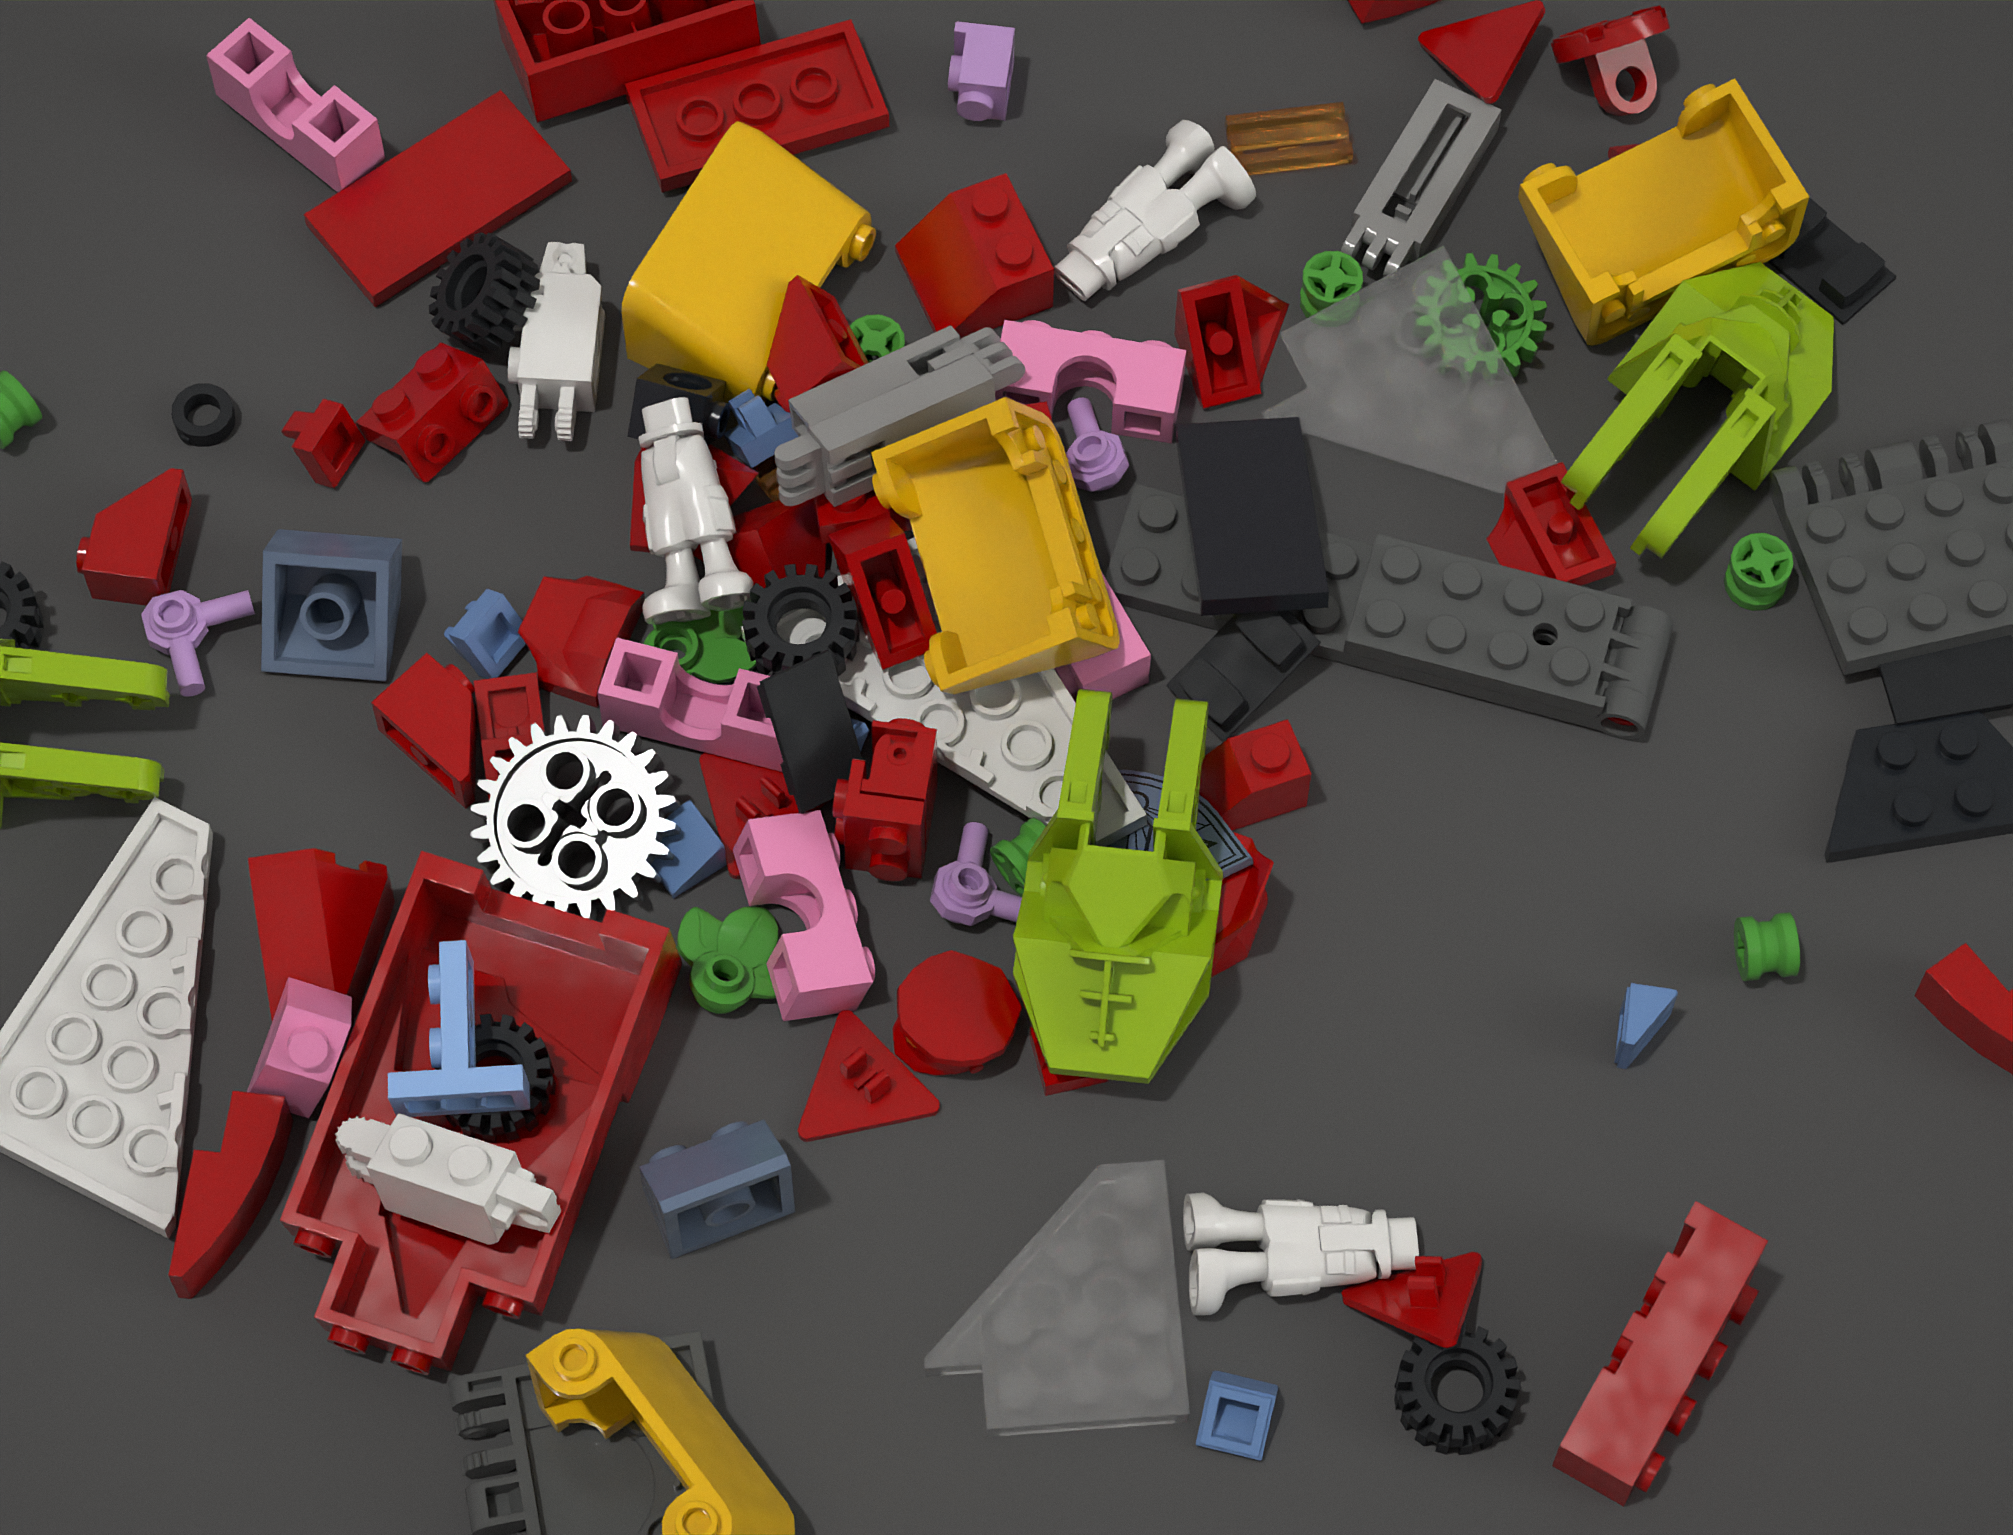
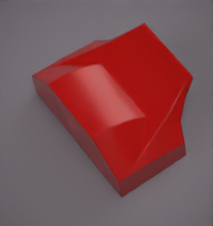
M1563 462L1507 482L1504 494V509L1496 526L1486 538L1500 565L1580 586L1614 575L1617 562L1587 506L1584 505L1578 510L1569 503L1575 494L1561 484V480L1568 472Z
M588 575L576 580L544 576L518 629V634L529 647L537 663L539 688L598 708L597 692L616 638L630 639L643 611L642 606L645 601V593Z
M1235 832L1234 835L1252 857L1253 864L1222 880L1211 977L1248 957L1268 904L1265 886L1274 862L1257 850L1252 838Z

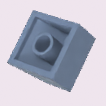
M278 529L263 550L261 671L387 681L401 601L402 539Z
M764 1119L750 1125L742 1121L728 1124L718 1129L711 1136V1140L687 1149L683 1145L665 1148L654 1154L649 1159V1163L639 1167L643 1191L671 1259L795 1212L791 1165L785 1151Z

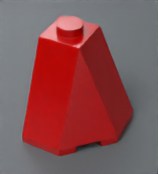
M316 848L248 858L272 1021L288 977L351 996V1030L395 904L387 865L365 860L359 864V870L336 864L335 853ZM349 1030V1032H348V1035H347V1038H346V1040H345V1043L347 1042V1039H348L350 1030Z

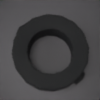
M198 383L189 386L177 395L172 404L171 416L179 438L186 444L197 447H210L221 443L230 435L235 426V411L231 399L224 389L216 385ZM200 405H212L220 410L217 419L205 426L194 425L187 420L190 411Z

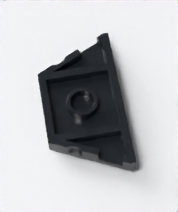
M1981 712L1898 726L1890 724L1856 730L1835 808L1836 812L1830 837L1824 853L1826 863L2013 834V747Z

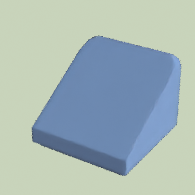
M690 800L682 804L666 818L681 828V832L678 835L662 837L661 843L675 855L673 860L655 858L651 865L662 878L660 882L672 898L677 897L727 865L723 843Z
M1631 983L1630 987L1626 988L1619 1012L1614 1058L1617 1068L1627 1069L1667 1021L1678 995L1677 990Z
M1213 1371L1209 1381L1195 1445L1261 1461L1278 1386L1234 1374Z

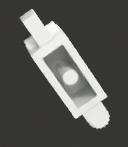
M548 242L540 272L534 276L540 280L539 290L531 292V296L537 299L534 309H525L523 316L528 318L523 328L517 324L515 325V331H522L520 347H510L509 384H518L519 438L533 439L535 431L538 429V409L558 410L555 416V431L557 432L558 440L573 441L577 411L595 412L606 316L601 303L602 286L591 274H587L584 244Z
M400 1113L397 1114L391 1126L372 1119L366 1121L365 1117L358 1118L356 1116L354 1119L349 1117L346 1122L342 1121V1125L337 1127L338 1132L335 1133L336 1143L339 1149H341L342 1154L347 1153L345 1155L347 1160L345 1163L352 1176L356 1175L358 1179L363 1178L365 1182L374 1184L385 1210L488 1245L499 1242L505 1229L508 1230L511 1224L549 1233L561 1213V1208L556 1202L557 1196L554 1191L535 1183V1175L521 1167L514 1151Z

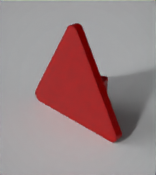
M1535 0L1423 31L1419 34L1418 41L1426 52L1484 103L1492 104L1501 95L1546 10L1542 1Z
M705 752L699 758L704 783L719 839L725 847L729 876L738 880L741 877L733 848L748 819L799 813L794 795H789L783 772ZM825 802V803H823V804H821V805H819V806H817V807H815V808H813V809H811V810H809V811H817V810H820L827 802Z
M843 1010L837 1016L798 1127V1136L804 1142H811L935 1116L939 1112L940 1103L852 1011Z
M1469 1252L1443 1260L1442 1256H1415L1416 1270L1390 1275L1389 1279H1375L1347 1287L1342 1291V1300L1345 1305L1438 1346L1449 1348L1457 1343L1483 1265L1482 1257L1477 1252Z

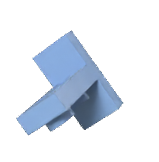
M466 940L439 942V964L429 965L428 988L431 1005L440 1004L441 1028H430L429 1031L430 1060L432 1068L441 1069L388 1073V1100L395 1115L397 1116L400 1113L409 1117L530 1110V1084L522 1064L476 1067L474 961Z

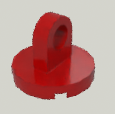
M1657 5L1633 11L1632 15L1609 21L1604 20L1561 35L1560 38L1553 39L1551 47L1557 64L1584 58L1595 97L1605 111L1616 116L1631 115L1647 109L1655 99L1657 91L1656 74L1645 38L1670 29V24L1665 7ZM1621 70L1627 71L1634 80L1635 90L1630 101L1624 100L1616 88L1617 75Z

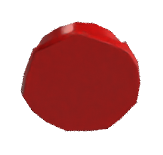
M953 950L931 956L913 968L897 989L898 1017L892 1028L895 1055L914 1072L933 1076L954 1075L966 1071L975 1074L984 1068V1063L1003 1055L1014 1036L1022 1012V1006L1002 969Z

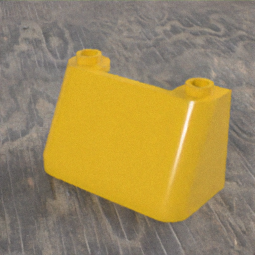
M1735 78L1718 87L1714 84H1707L1692 92L1683 102L1685 109L1681 112L1676 127L1577 176L1569 166L1556 167L1554 163H1548L1533 170L1525 177L1523 183L1520 184L1518 195L1520 204L1570 315L1587 345L1602 344L1655 318L1683 280L1761 262L1764 264L1780 255L1796 241L1810 196Z
M736 121L727 130L629 281L624 293L621 309L627 359L649 369L658 363L726 381L723 402L726 403L747 389H750L755 397L759 395L764 403L767 399L775 401L774 392L778 387L766 364L788 283L796 275H799L821 288L835 264L847 268L854 260L862 262L869 254L876 237V229L872 227L870 212L765 133L745 123Z
M1004 397L871 452L877 471L872 477L876 496L884 508H893L900 516L910 520L942 632L931 636L929 650L924 653V662L928 675L932 682L940 688V691L954 695L1094 658L1118 648L1120 641L1116 619L1064 446L1054 424L1044 413Z
M566 1329L553 1335L526 1354L538 1406L558 1433L568 1427L569 1423H585L596 1427L604 1438L607 1439L634 1420L686 1489L684 1493L679 1495L666 1508L662 1519V1535H795L794 1515L788 1503L675 1354L660 1338L646 1333Z

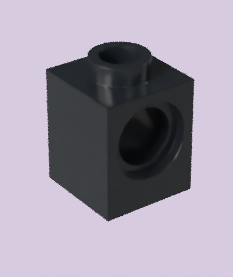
M658 363L636 380L627 437L639 440V436L646 433L642 415L643 408L669 399L685 397L689 400L692 421L702 424L704 440L707 446H709L716 439H721L728 424L730 405L723 402L726 381Z

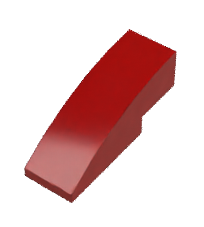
M1964 943L1926 970L1914 996L1943 1026L1978 1054L2013 1075V989L2008 991L1967 943Z
M232 1091L221 1151L213 1152L194 1149L168 1274L178 1298L192 1299L221 1269L244 1239L267 1200L282 1164L294 1121L285 1096Z

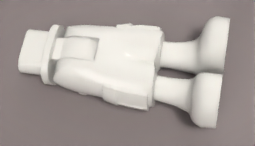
M1182 120L1172 127L1166 136L1167 150L1154 167L1150 165L1142 167L1139 165L1119 186L1115 187L1108 201L1098 211L1093 213L1092 218L1079 236L1067 244L1069 254L1053 267L1054 273L1081 300L1086 301L1101 287L1108 291L1117 284L1116 279L1121 281L1129 277L1160 253L1165 254L1176 248L1178 243L1186 239L1200 225L1197 210L1210 201L1217 199L1225 206L1238 210L1246 208L1255 199L1256 190L1246 170L1224 146L1219 147L1215 151L1209 133L1200 125L1189 120ZM1185 173L1195 174L1181 189H1168Z
M685 397L673 398L647 406L642 409L646 433L639 436L640 446L646 448L641 453V472L645 497L643 522L645 523V533L650 553L659 557H665L666 585L663 589L652 593L645 599L642 606L645 622L648 624H662L668 621L687 622L711 616L710 610L728 611L744 606L745 600L751 602L750 589L754 586V581L747 573L737 569L727 542L733 539V533H736V528L728 502L729 498L723 486L720 485L716 461L713 460L704 440L702 424L692 421L689 400ZM699 544L705 566V577L701 580L693 555Z
M1203 1192L1186 1194L1184 1199L1183 1229L1185 1245L1188 1251H1193L1189 1266V1299L1193 1315L1202 1316L1216 1313L1221 1307L1229 1289L1251 1282H1261L1263 1290L1267 1291V1294L1270 1296L1307 1295L1318 1292L1322 1287L1358 1284L1374 1279L1376 1276L1378 1279H1389L1391 1270H1416L1415 1256H1419L1414 1217L1387 1218L1384 1209H1377L1373 1212L1371 1219V1213L1363 1209L1348 1207L1347 1205L1315 1206L1313 1202L1300 1199L1262 1200V1204L1259 1205L1257 1212L1238 1211L1223 1207L1216 1199ZM1257 1241L1258 1247L1263 1249V1252L1226 1251L1216 1249L1215 1247L1225 1242Z

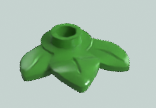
M743 606L728 611L710 610L711 616L687 622L668 621L662 624H652L654 630L649 633L644 641L645 645L669 651L674 649L681 650L686 655L679 659L680 666L690 675L712 683L731 682L736 679L739 668L752 671L757 666L756 660L751 661L746 643L741 640L742 620H744Z
M698 907L691 908L685 914L677 935V949L683 959L692 967L689 984L695 1000L701 1007L713 1013L724 1014L744 1005L749 998H776L766 965L778 941V925L770 911L762 907H743L730 913L723 922ZM716 976L725 977L730 981L720 980Z

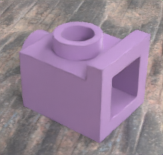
M955 22L954 55L951 56L948 91L958 92L957 112L959 116L972 121H983L986 119L1005 121L1014 66L1015 28Z

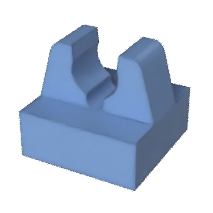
M750 389L728 401L739 425L723 435L734 455L751 468L773 456L775 449L779 445L799 437L792 429L789 412H786L777 403L767 407L759 395L755 397Z
M486 589L477 601H472L465 607L466 614L455 627L449 626L445 630L444 636L456 652L472 666L478 676L489 679L497 678L526 643L518 634L522 619L502 593Z

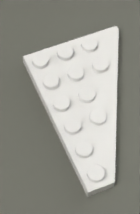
M915 537L907 542L936 631L939 633L942 632ZM840 575L837 577L838 586L843 584V579ZM799 608L785 613L780 618L776 630L779 636L788 643L805 644L818 639L822 635L826 622L817 611ZM858 619L860 640L856 642L857 653L853 661L845 658L846 670L838 677L847 708L871 722L873 720L889 722L897 718H906L918 721L925 727L937 729L938 763L1029 818L1034 817L1047 826L1059 806L1076 705L1054 668L953 695L940 691V688L932 682L925 667L924 654L882 670ZM742 626V627H741L742 637H743V639H744V641H745L744 629H743V626ZM1106 750L1102 776V802L1096 831V846L1104 847L1147 825V814Z
M154 797L0 1030V1152L169 1239L176 1228L213 833L210 824Z

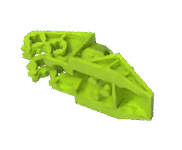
M1761 262L1683 280L1631 350L1607 378L1610 383L1624 392L1626 396L1561 480V484L1575 494L1569 503L1578 510L1583 508L1618 460L1621 461L1649 423L1655 417L1659 418L1663 414L1682 385L1690 388L1695 387L1703 376L1712 375L1733 391L1731 395L1733 399L1726 408L1727 418L1630 547L1639 556L1647 548L1659 558H1663L1692 518L1698 514L1729 473H1732L1755 491L1820 409L1823 402L1832 392L1834 316Z
M0 639L1 706L11 707V704H21L22 700L63 702L65 706L81 707L82 701L112 700L129 704L132 709L155 710V706L169 707L170 694L167 691L168 670L162 666L134 661L15 648L14 639ZM0 742V828L2 826L4 797L75 800V797L87 796L92 793L124 799L126 803H139V800H151L154 797H159L160 782H164V768L157 761L138 757Z
M1078 690L1059 806L1029 851L1024 892L1013 934V942L1016 949L1013 977L1051 1074L1149 1084L1209 997L1223 871L1196 831L1201 765L1206 749L1209 705L1206 701L1175 700L1158 818H1154L1153 851L1096 846L1098 815L1102 802L1105 749L1108 750L1111 732L1112 692Z

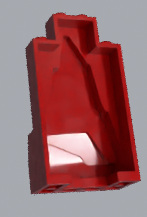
M420 852L280 1218V1222L290 1234L296 1236L293 1245L326 1258H331L334 1249L339 1250L314 1318L323 1329L330 1332L327 1339L328 1342L359 1354H366L368 1346L371 1345L392 1352L393 1355L390 1362L419 1374L429 1375L432 1366L451 1372L478 1296L484 1297L482 1303L484 1308L502 1316L520 1319L523 1310L542 1316L617 1107L620 1102L629 1103L659 1031L683 964L670 928L610 909L606 910L602 923L492 889L482 869L428 852ZM466 940L474 961L475 1025L481 1024L480 1015L491 1014L494 1022H501L503 1014L512 1016L515 1019L516 1025L521 1027L525 1022L532 1027L537 1039L541 1037L547 1048L555 1072L553 1077L556 1083L555 1095L550 1094L549 1096L551 1107L547 1115L539 1113L536 1116L538 1126L530 1132L525 1126L516 1130L519 1138L508 1141L505 1134L496 1135V1143L490 1144L516 1152L521 1167L535 1175V1183L554 1191L557 1196L556 1202L561 1208V1213L549 1233L511 1224L508 1230L505 1229L499 1242L488 1245L385 1210L374 1184L365 1182L363 1178L358 1179L356 1175L352 1176L345 1163L347 1161L345 1158L347 1153L342 1154L341 1149H339L336 1143L335 1133L338 1132L337 1127L342 1125V1121H348L349 1117L351 1119H354L356 1116L358 1118L365 1117L366 1121L372 1119L391 1126L396 1115L388 1100V1073L435 1070V1068H432L430 1060L429 1031L430 1028H441L440 1004L431 1005L428 967L429 965L439 964V942ZM491 1056L479 1061L476 1067L515 1064L505 1057ZM446 1115L412 1117L463 1134L461 1127L457 1125L454 1128L447 1120ZM476 1133L475 1139L484 1141L483 1136Z

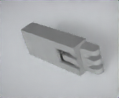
M1435 79L1353 213L1351 231L1341 248V252L1354 258L1363 243L1369 245L1362 260V266L1372 271L1375 270L1385 253L1390 255L1391 257L1386 263L1383 276L1394 281L1398 278L1408 260L1418 264L1496 135L1502 109L1486 104L1474 96ZM1393 196L1416 206L1412 212V209L1398 204L1394 217L1384 214Z
M950 325L789 399L792 429L798 436H802L808 433V427L971 354H974L994 377L995 392L1020 380L1025 373V366L1016 356H1013V352L1004 342H1000V337L992 328H983L960 339V335Z
M971 354L809 426L808 433L779 445L774 451L780 501L784 505L795 506L824 494L833 507H836L874 490L872 477L877 471L871 452L996 401L994 377L974 354Z

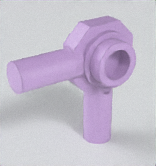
M1083 397L1076 398L1068 404L1067 410L1077 439L1074 440L1066 452L1075 486L1090 492L1107 490L1120 481L1129 467L1123 444L1118 435L1100 431L1089 399Z
M178 590L152 597L141 616L150 647L171 656L180 694L190 697L198 695L205 690L195 648L199 646L207 634L208 627L254 615L255 612L248 590L205 602H200L199 598L183 590Z
M970 822L964 826L958 858L956 861L938 869L934 878L930 902L942 918L953 923L972 926L989 918L990 915L1017 922L1022 897L996 890V883L987 871L982 868L989 830L981 823Z

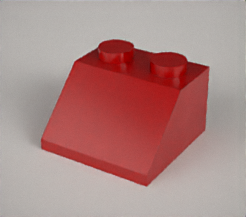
M1007 173L951 192L895 244V253L934 333L951 325L960 335L961 339L986 327L994 329L1004 325V320L1016 321L1053 307L1054 268Z

